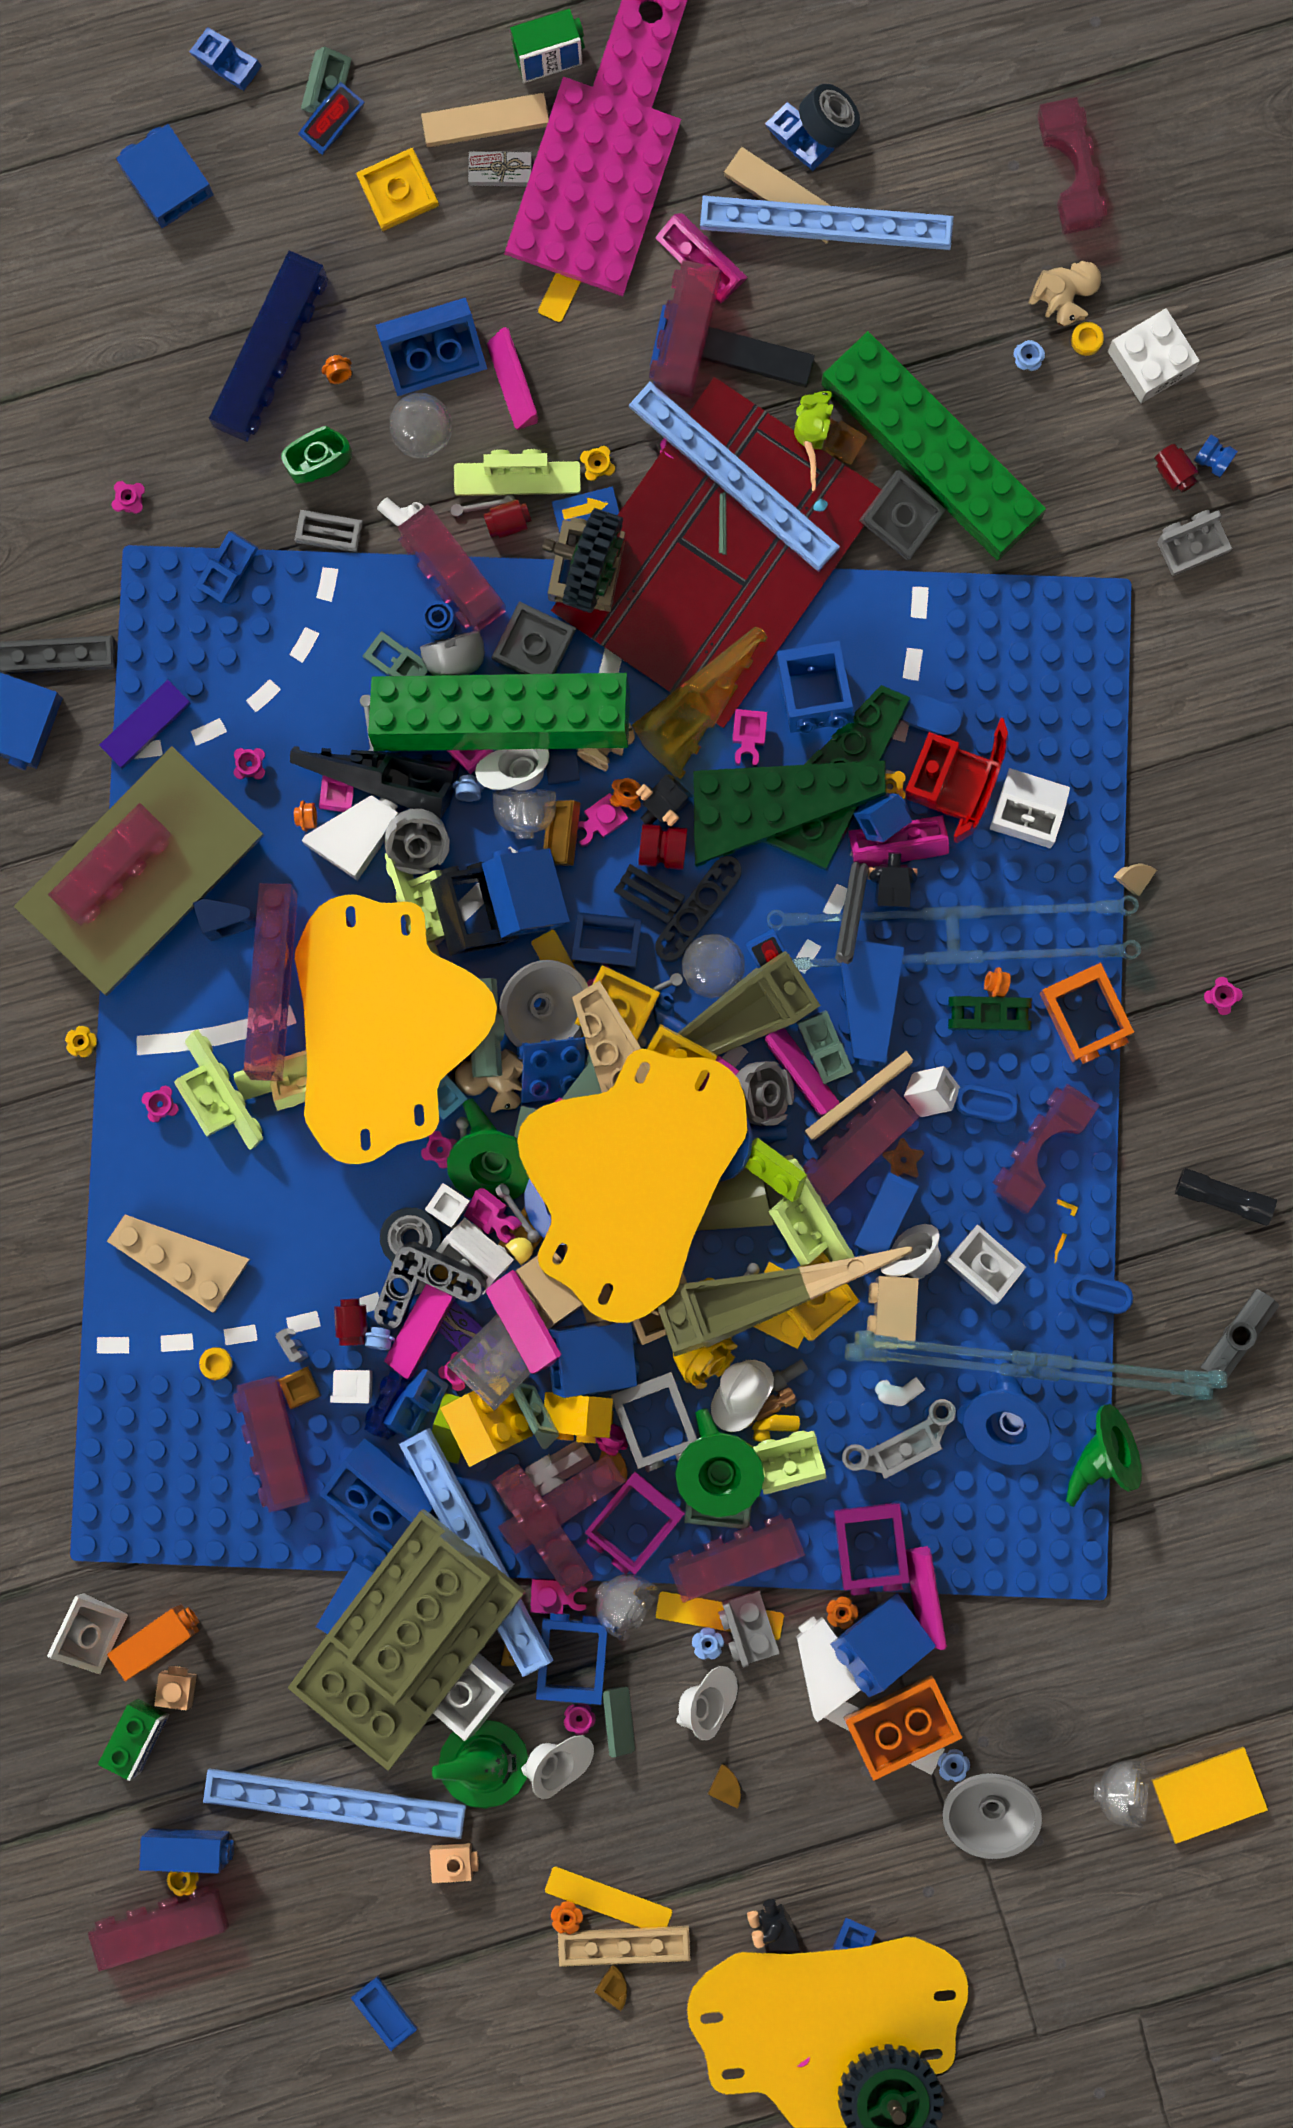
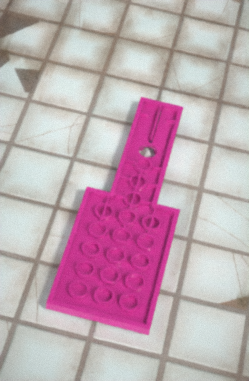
M621 0L593 87L563 76L505 249V255L623 296L681 122L680 118L652 109L687 0ZM646 1L657 3L662 9V18L655 23L643 21L639 13V7L642 3Z

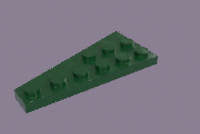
M881 685L854 712L853 723H848L841 729L839 728L822 749H818L804 765L882 761L911 702L910 697ZM859 806L851 809L846 808L830 814V817L819 821L817 819L802 825L801 828L766 840L764 843L828 871L854 818L853 813L858 810Z
M885 760L693 771L696 867L706 864L707 861L717 857L735 853L736 850L746 846L756 845L801 828L802 825L817 819L819 821L830 817V814L846 808L851 809L887 795Z

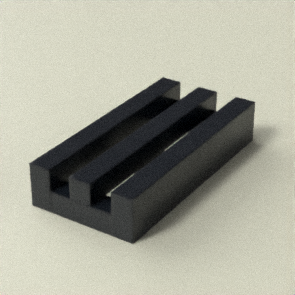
M629 864L627 871L614 889L615 894L666 924L670 923L685 899V896L631 864ZM633 874L674 898V904L633 881L630 877ZM628 885L669 909L668 914H664L625 891L624 887Z

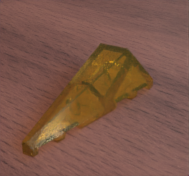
M758 627L751 629L632 724L644 747L675 777L681 779L686 773L683 770L684 766L692 754L698 753L701 748L698 743L707 728L714 727L737 689L738 685L735 682L744 668L749 669L753 662L750 657L759 642L766 641L767 635L763 629Z

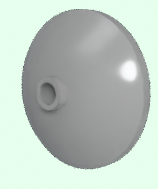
M555 960L536 961L518 970L507 982L499 1002V1014L503 1016L507 1038L516 1047H519L525 1042L531 1044L539 1043L541 1040L550 1041V1039L563 1040L568 1039V1037H581L583 1034L582 1028L574 1024L578 1015L572 997L588 988L585 979L571 966ZM541 998V1005L535 1008V1000Z
M980 1774L963 1780L950 1791L943 1806V1824L950 1839L965 1852L981 1858L1001 1859L1021 1853L1036 1840L1042 1825V1811L1035 1794L1022 1782L1001 1774Z

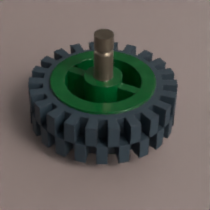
M594 508L576 548L545 538L542 547L543 551L571 560L566 587L563 593V604L591 613L599 597L605 596L607 588L611 586L615 576L616 568L613 566L616 558L620 556L625 539L620 537L623 517Z
M884 2044L885 2050L879 2051L878 2047L875 2046L870 2048L872 2053L867 2056L864 2051L858 2055L860 2061L856 2064L853 2061L850 2062L848 2074L843 2072L841 2077L843 2085L838 2086V2095L840 2097L838 2106L847 2128H938L935 2122L936 2119L941 2121L943 2115L940 2106H944V2099L941 2095L943 2091L929 2063L925 2058L921 2059L916 2051L912 2050L910 2053L905 2046L901 2045L898 2046V2049H894L892 2044Z

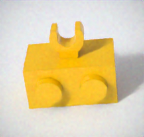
M545 1392L544 1406L558 1431V1440L574 1441V1435H577L576 1442L596 1443V1437L610 1438V1427L613 1421L612 1398L583 1395L563 1398L551 1392Z

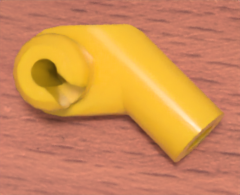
M775 1414L755 1422L752 1430H754L753 1440L762 1442L771 1439L770 1431L797 1432L800 1427L799 1416Z

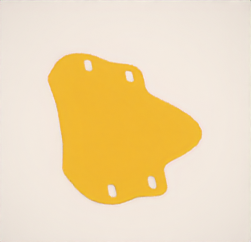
M343 895L330 899L320 905L308 920L296 947L294 958L303 998L307 1081L304 1117L318 1143L330 1156L343 1163L362 1164L376 1160L399 1144L425 1138L436 1130L439 1123L437 1093L439 1083L446 1074L468 1057L487 1037L495 1022L497 1005L493 993L483 981L467 970L430 951L426 939L425 915L417 904L412 902L380 903L359 895ZM349 906L355 908L356 924L354 927H348L346 924V909ZM405 914H408L411 920V933L407 936L403 935L401 930V917ZM417 1104L423 1105L425 1121L421 1126L415 1124L414 1107ZM363 1129H368L370 1132L371 1146L367 1151L361 1148L360 1133Z
M638 1049L627 1057L615 1085L607 1092L565 1099L542 1106L531 1113L520 1126L517 1141L521 1161L531 1182L551 1214V1225L538 1252L539 1266L547 1275L572 1289L584 1306L594 1315L610 1322L629 1323L647 1316L673 1296L677 1290L689 1247L720 1177L744 1141L747 1133L745 1095L739 1079L730 1069L717 1061L705 1057L674 1058L652 1050ZM647 1062L650 1065V1070L645 1081L637 1083L635 1075L641 1063ZM707 1070L710 1074L703 1091H697L694 1087L701 1071ZM565 1243L568 1247L562 1263L556 1265L552 1261L554 1253L559 1244ZM610 1283L613 1285V1292L607 1304L601 1305L598 1302V1297L603 1286Z
M903 1937L859 1948L809 1953L741 1952L730 1956L707 1971L693 1986L688 2000L687 2015L690 2029L704 2051L709 2080L716 2091L725 2095L751 2092L766 2094L794 2128H847L838 2106V2100H840L838 2086L843 2085L841 2077L843 2072L849 2073L848 2065L850 2062L853 2061L855 2064L859 2062L858 2055L863 2051L867 2056L872 2053L870 2049L877 2046L879 2051L885 2050L884 2044H892L894 2049H898L899 2045L905 2046L908 2052L911 2053L914 2050L919 2055L923 2050L940 2049L942 2051L941 2058L926 2060L934 2073L941 2074L952 2066L956 2051V2029L968 2001V1983L965 1972L958 1960L944 1949L915 1937ZM953 1990L956 1993V1997L953 2000L936 2001L934 1999V1994L938 1991ZM719 2012L723 2015V2020L718 2023L705 2024L700 2020L701 2016L705 2013ZM810 2056V2060L805 2066L797 2067ZM742 2068L744 2070L742 2078L724 2079L722 2077V2072L726 2069Z

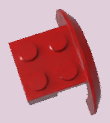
M1000 718L994 733V744L990 760L961 750L959 742L929 732L905 790L907 800L960 819L954 834V842L956 843L961 842L974 833L994 790L1008 745V731L1004 718Z

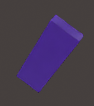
M167 679L99 746L121 769H124L191 703Z

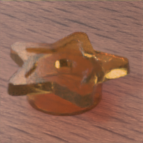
M901 1138L895 1150L883 1152L882 1156L891 1164L892 1174L900 1176L906 1173L915 1178L918 1177L916 1163L924 1155L923 1150L911 1149L906 1140ZM901 1157L906 1158L905 1163H902L900 1161Z

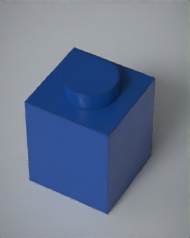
M887 793L885 796L869 801L853 813L866 839L871 841L885 842L912 822L906 801L899 794Z

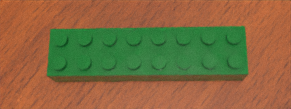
M869 331L823 373L821 385L827 391H831L832 396L997 561L1043 518L1046 508Z
M627 673L372 676L368 736L374 751L628 748L630 711Z

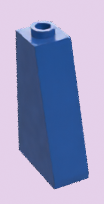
M856 940L853 961L850 964L840 963L852 1056L859 1058V1065L878 1067V1062L886 1063L904 947Z

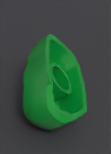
M323 426L308 432L289 444L283 450L281 458L290 477L296 484L314 482L345 468L352 458V450L344 435L328 426Z

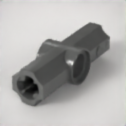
M1255 1289L1232 1323L1224 1329L1222 1337L1200 1368L1213 1379L1224 1384L1247 1350L1255 1344L1257 1336L1280 1305L1266 1293ZM1237 1327L1243 1328L1247 1333V1340L1241 1346L1237 1345L1232 1339V1333Z

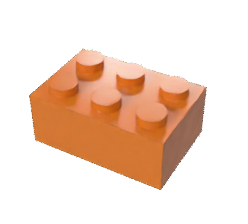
M932 1675L922 1678L843 1717L873 1781L962 1739L960 1731Z

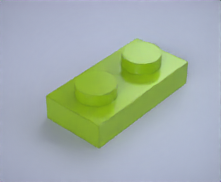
M759 1138L752 1141L751 1154L745 1167L774 1188L775 1191L791 1202H794L801 1195L807 1174Z

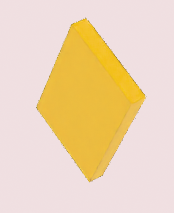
M1244 1747L1151 1780L1175 1844L1268 1810Z

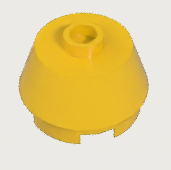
M730 1337L708 1348L705 1346L675 1357L673 1354V1359L684 1381L692 1383L697 1389H703L707 1387L705 1380L714 1374L719 1378L731 1365L735 1358L731 1354V1350L736 1349L738 1346Z

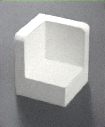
M941 1066L914 1072L911 1075L904 1097L918 1116L925 1117L952 1111L960 1086L946 1067Z
M442 1183L425 1208V1211L454 1229L457 1226L456 1222L470 1201Z
M335 1370L333 1372V1396H330V1403H372L373 1371Z

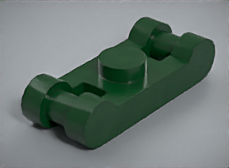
M948 997V1007L952 1008L951 1019H948L949 1030L1032 1031V1021L1029 1020L1032 998ZM964 1008H974V1019H964ZM1007 1008L1016 1009V1020H1007Z

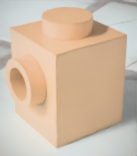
M169 1666L168 1670L160 1672L154 1706L186 1711L190 1709L193 1705L197 1674L188 1673V1668Z
M472 1843L432 1845L430 1849L432 1883L471 1881L473 1872L479 1871L478 1851L472 1852Z

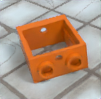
M1101 963L1055 983L1039 993L1072 1063L1079 1059L1082 1064L1100 1057L1098 1051L1107 1046H1110L1112 1051L1129 1043L1127 1037L1134 1033ZM1098 981L1121 1030L1080 1049L1056 999Z
M182 1604L178 1605L110 1651L107 1656L124 1681H127L198 1633L200 1630L196 1625L199 1623V1620L190 1607L185 1609Z

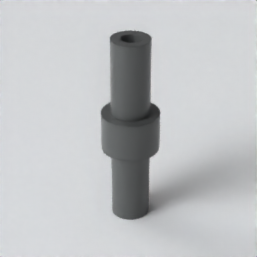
M802 1359L780 1372L778 1369L772 1372L774 1377L772 1392L775 1390L777 1393L788 1386L787 1382L808 1370Z

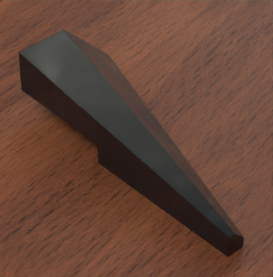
M294 746L290 751V763L407 808L427 810L434 813L439 819L442 818L450 805L454 791L453 783L457 780L461 766L453 756L451 761L433 760L430 754H423L422 759H411L403 757L401 753L351 750L350 755L332 754L331 748H322L321 753H311L300 750L299 746Z

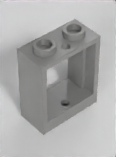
M672 1372L611 1395L638 1469L645 1466L646 1472L665 1466L663 1459L673 1455L676 1456L678 1461L687 1446L697 1440ZM669 1387L689 1441L643 1458L623 1404Z

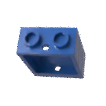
M840 641L777 651V667L790 733H809L818 728H840L848 723H853V704ZM836 669L842 702L796 709L790 676Z
M550 1613V1618H544L542 1621L541 1638L548 1651L551 1629L599 1633L595 1687L546 1684L547 1664L538 1669L536 1699L601 1705L609 1623H602V1617L584 1615L582 1621L569 1620L570 1614Z

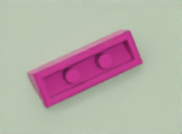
M682 213L674 214L655 237L720 303H723L747 279V276Z
M504 327L488 341L487 348L514 427L519 430L537 424L538 415L509 329Z
M943 815L912 820V822L885 842L867 840L862 829L848 831L853 863L857 861L859 863H866L868 867L888 864L889 852L901 853V862L949 854V839Z
M779 1029L765 1037L764 1043L784 1070L788 1071L793 1082L820 1117H823L839 1104V1100L827 1084H823L816 1069L786 1029Z
M514 1270L510 1271L486 1289V1294L529 1372L535 1374L551 1366L561 1356V1353L517 1273Z
M426 1284L384 1360L406 1379L413 1377L456 1298L429 1284Z
M924 1546L907 1549L909 1581L916 1619L936 1645L935 1648L944 1650L947 1645L930 1548Z

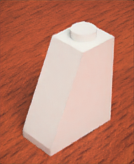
M371 795L305 835L302 842L306 847L358 881L385 842L386 829L390 821L398 815V812L395 811L398 806L392 801L384 798L378 800Z
M813 1616L798 1627L801 1633L796 1638L812 1714L815 1720L819 1722L858 1693L860 1689L856 1685L855 1678L851 1672L837 1659L835 1650L830 1645V1643L837 1639V1636L823 1617L816 1620Z

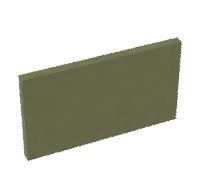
M171 746L14 907L105 996H108L194 908L193 902L202 900L264 837V834Z
M422 1509L288 1686V1689L389 1771L526 1591L429 1512Z

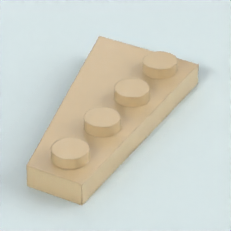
M599 980L573 996L572 999L601 1092L603 1093L615 1085L627 1057L632 1052L641 1049ZM643 1062L639 1066L635 1075L637 1083L645 1081L650 1070V1065L647 1062Z
M128 1215L123 1216L107 1240L108 1243L212 1313L217 1311L251 1260Z

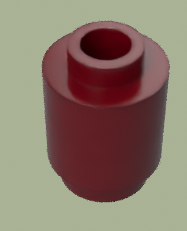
M1175 443L1169 445L1154 457L1157 462L1156 468L1172 491L1179 489L1183 493L1197 483L1195 477L1199 474V471L1182 448L1178 449Z
M518 499L489 508L490 512L483 514L491 538L499 536L500 539L527 530L526 523L532 521L526 503L520 505Z
M359 1298L341 1299L340 1306H334L335 1336L339 1338V1345L365 1344V1334L368 1332L366 1304H360Z

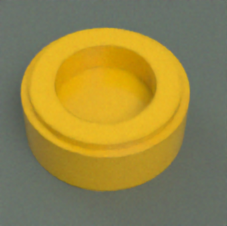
M1092 322L1079 324L1074 329L1071 337L1073 349L1078 354L1084 356L1097 353L1104 340L1103 331L1097 324Z
M214 1347L202 1354L199 1367L205 1377L212 1380H220L230 1374L233 1368V1359L225 1349Z

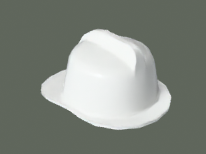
M548 749L496 750L477 764L475 771L477 780L484 787L491 790L512 788L518 791H527L539 784L543 778L544 769L549 762Z
M921 1224L903 1232L897 1238L891 1250L910 1246L913 1247L912 1253L881 1267V1272L886 1276L908 1275L910 1278H919V1280L931 1273L938 1266L941 1258L938 1247L940 1238L938 1229L933 1225Z
M745 1360L729 1366L724 1371L720 1379V1386L711 1402V1415L720 1429L728 1432H738L747 1428L754 1421L774 1388L772 1371L765 1363L758 1360Z
M718 1666L705 1676L700 1685L690 1687L684 1691L679 1702L677 1723L680 1726L691 1729L700 1740L712 1739L736 1700L738 1685L734 1672L728 1667Z
M582 1735L573 1736L558 1745L545 1743L537 1746L521 1768L523 1774L532 1782V1789L535 1795L541 1799L551 1798L562 1788L578 1779L591 1764L594 1755L593 1744L589 1738Z

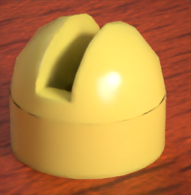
M523 1237L514 1238L505 1245L521 1266L530 1259L533 1253L531 1242Z

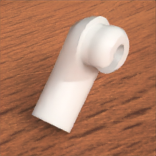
M386 497L377 508L398 527L417 525L424 519L425 508L418 502H413L408 507L399 508Z
M917 1377L903 1387L891 1385L887 1380L880 1381L875 1387V1393L881 1402L895 1406H904L925 1391L924 1386Z

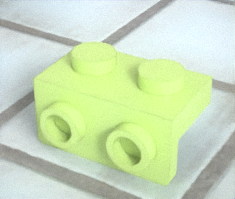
M797 1431L787 1438L764 1440L753 1447L762 1460L764 1472L762 1490L764 1495L827 1478L814 1431Z

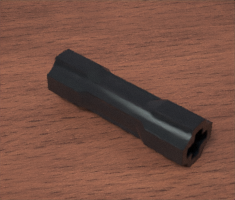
M1187 1168L1182 1170L1175 1190L1176 1195L1224 1209L1265 1226L1269 1225L1277 1204V1199L1237 1188Z

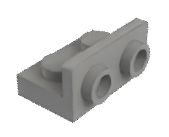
M759 1590L722 1602L724 1610L718 1613L724 1631L731 1629L734 1641L728 1644L734 1662L740 1660L744 1668L749 1666V1663L779 1654Z

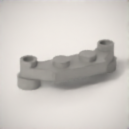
M938 1399L930 1405L929 1415L925 1421L871 1449H865L858 1444L849 1445L843 1451L842 1461L850 1470L858 1471L865 1469L879 1472L886 1479L942 1449L940 1440L947 1424L951 1423L955 1418V1407L946 1399ZM939 1406H944L947 1410L944 1418H938L936 1415V1409ZM858 1451L861 1458L858 1463L850 1462L849 1455L851 1452Z

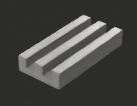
M300 510L295 542L358 553V543L361 537L360 532L363 527V521ZM305 520L353 527L354 531L348 532L305 524ZM303 532L350 539L352 541L347 543L303 535Z
M285 1328L276 1333L275 1337L290 1362L300 1363L309 1357L306 1351H298V1348L303 1346L300 1340L291 1339L296 1335L293 1329Z

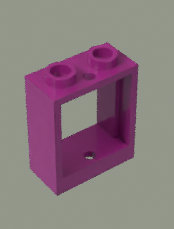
M634 1471L585 1531V1534L589 1536L586 1542L600 1554L604 1550L614 1557L611 1563L625 1575L629 1571L636 1574L684 1516L685 1512ZM632 1487L670 1518L635 1562L597 1531Z
M900 1503L834 1510L844 1590H850L851 1595L869 1594L870 1587L883 1586L884 1592L903 1589V1583H910ZM892 1518L899 1574L851 1580L845 1523Z

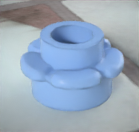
M1025 341L1014 350L1015 363L1022 370H1037L1041 367V361L1045 358V352L1037 342ZM1031 354L1032 358L1028 359L1026 355Z
M463 775L459 778V781L453 783L457 799L472 802L481 798L484 786L477 780L476 776Z
M371 1327V1332H366L365 1347L390 1351L392 1341L395 1342V1338L390 1336V1330Z
M713 1628L701 1629L700 1633H696L692 1638V1646L695 1648L694 1653L703 1660L707 1658L711 1660L716 1659L722 1652L721 1647L724 1646L722 1635L716 1633ZM706 1641L711 1642L710 1647L705 1646Z
M951 1749L948 1753L941 1754L938 1759L939 1774L947 1781L951 1779L954 1782H959L966 1777V1772L970 1769L969 1759L963 1756L962 1751ZM953 1762L957 1764L955 1769H952L950 1766Z

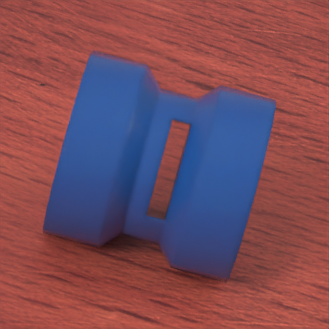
M1211 434L1195 457L1194 462L1200 466L1212 467V473L1221 478L1238 451L1231 446L1222 447L1223 445L1220 444V440Z
M443 601L430 602L425 606L422 612V620L428 634L437 639L450 636L456 626L452 608Z

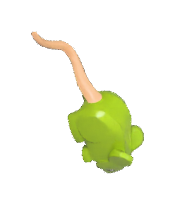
M822 391L802 396L800 400L801 405L796 410L798 418L795 423L794 435L797 441L805 446L808 453L813 492L816 489V458L814 449H822L823 442L827 438L830 424L828 418L833 410V405H829L832 396L831 391Z

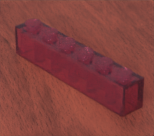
M259 883L244 1072L250 1080L283 1081L297 894L291 884Z

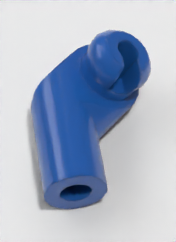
M666 992L661 993L653 1007L655 1022L658 1026L661 1024L678 1033L687 1025L675 1018L673 996Z

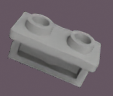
M1209 510L1202 511L1191 518L1192 522L1182 526L1180 522H1177L1162 530L1163 534L1158 539L1157 544L1172 576L1231 552L1232 547L1219 521L1222 517L1219 510L1211 514Z

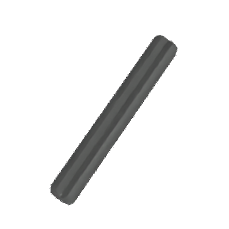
M858 861L852 864L835 956L837 962H844L845 964H850L853 961L869 869L866 863H859Z

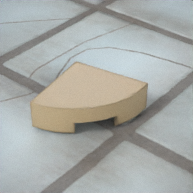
M1138 863L1121 868L1114 878L1132 894L1140 896L1157 870L1151 866Z

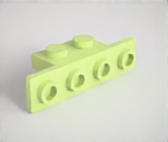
M527 449L522 451V454H510L507 450H493L491 454H484V463H457L454 465V492L456 496L579 494L581 491L580 463L578 461L548 462L547 453H541L537 449Z
M385 853L386 870L393 880L397 892V902H412L421 907L425 915L427 945L431 952L439 956L435 941L445 936L430 881L441 876V870H434L414 879L413 874L398 870L394 866L395 862L393 859L388 858L387 853ZM405 914L406 931L409 935L411 933L410 916Z
M198 1029L191 1032L185 1040V1044L199 1067L177 1078L174 1082L206 1137L234 1124L250 1150L255 1148L263 1140L260 1124L255 1118H251L245 1108L246 1104L242 1094L237 1090L235 1091L229 1081L227 1069L223 1064L218 1063L212 1053L213 1048L208 1038L202 1036Z
M306 1050L234 1073V1081L244 1100L272 1092L277 1111L305 1102L307 1081Z
M797 1159L788 1160L805 1173ZM808 1177L800 1197L794 1202L784 1197L768 1211L801 1266L810 1264L822 1252H824L830 1262L854 1258L852 1250L848 1247Z

